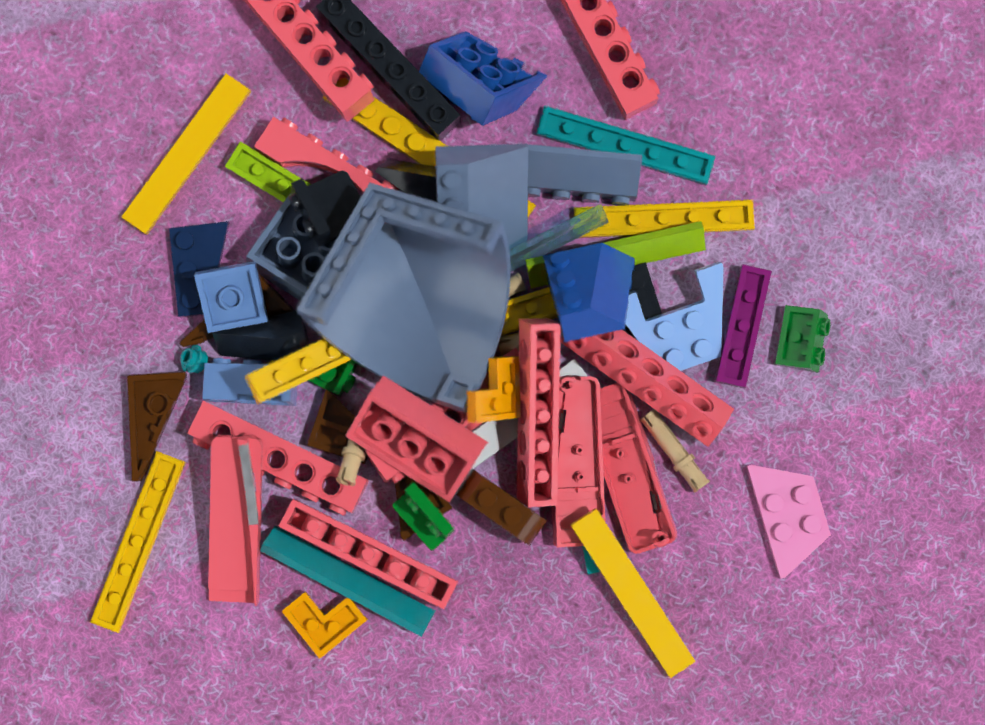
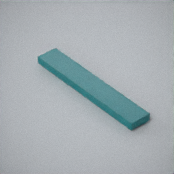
M544 106L536 132L538 136L585 150L642 155V167L703 185L708 184L716 157L708 153L548 106Z
M274 526L260 549L261 552L420 637L424 634L435 613V610L277 526Z

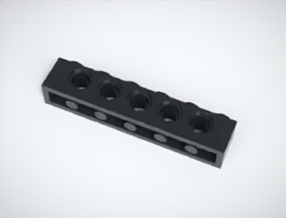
M322 0L316 6L321 19L435 138L441 141L461 123L460 114L351 0Z

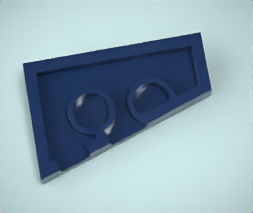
M229 221L169 228L179 318L204 315L194 274L199 271L219 268L229 229Z

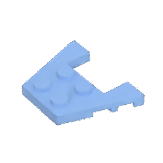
M720 261L694 270L702 294V300L645 319L637 293L635 291L629 292V305L625 325L640 343L680 371L721 357L723 264Z

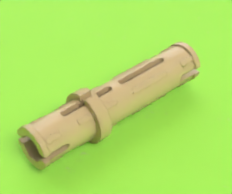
M655 409L640 419L675 465L673 467L675 472L679 471L694 493L710 482L695 463L694 455L692 453L689 455Z

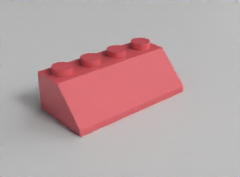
M384 375L369 393L346 434L347 438L449 503L488 443Z

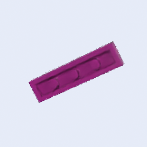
M744 264L741 265L715 382L746 388L772 271Z

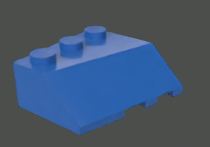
M467 31L430 44L419 69V72L434 88L438 89L449 98L451 103L459 106L470 115L473 121L482 126L516 112L548 76L539 70L535 76L521 69L524 62L516 58L510 60L498 57V49Z
M604 243L543 255L547 282L557 318L561 324L560 329L564 342L625 329L635 258Z

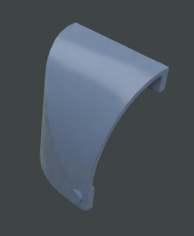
M369 183L296 311L327 342L367 370L381 378L384 375L415 395L467 413V391L479 390L489 369V358H493L507 312L511 264L509 245L504 227L500 221Z

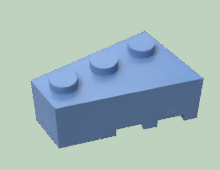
M213 358V363H205L202 399L207 402L257 404L244 376L269 364H261L262 361L243 360V364H231V359ZM298 385L259 404L296 406Z

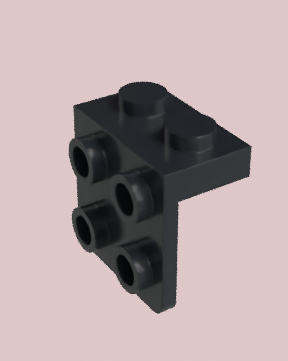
M339 171L309 186L301 178L291 183V195H289L292 207L296 212L300 211L304 219L302 223L309 238H314L318 247L338 238L361 198L346 171Z

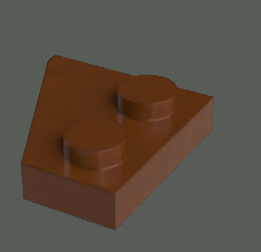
M325 390L307 445L343 457L341 455L342 449L347 447L349 440L346 434L356 417L328 390ZM367 456L365 457V460L361 462L362 464H366Z

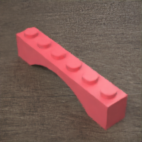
M273 117L254 146L257 152L283 168L293 166L315 167L334 174L339 171H346L354 186L362 194L369 183L399 191L395 185L386 180L380 183L372 178L374 173L359 164L356 168L347 162L349 158L336 149H333L332 152L322 147L323 142L310 133L304 136L296 131L298 126L286 118L280 121Z

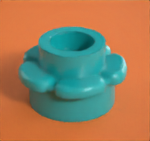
M192 345L191 348H186L182 352L180 362L183 371L200 373L204 370L205 363L208 362V355L205 351L201 350V346Z

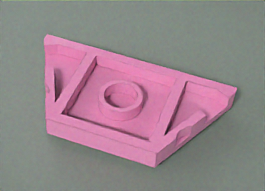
M749 465L746 468L779 579H782L819 547L831 533L813 476Z

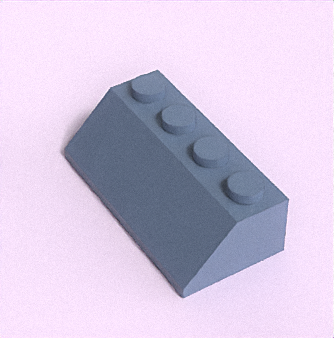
M528 144V197H540V193L552 194L553 199L569 200L570 196H580L582 201L589 203H599L600 198L612 199V204L629 205L630 201L635 202L637 198L642 155Z

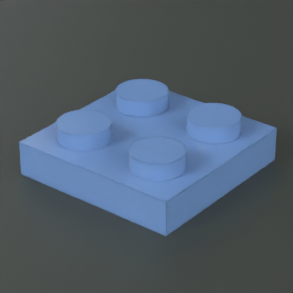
M255 261L195 272L194 277L208 333L268 322L269 318Z

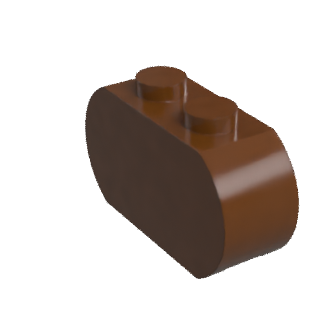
M473 468L455 493L462 500L529 546L547 522L542 516Z

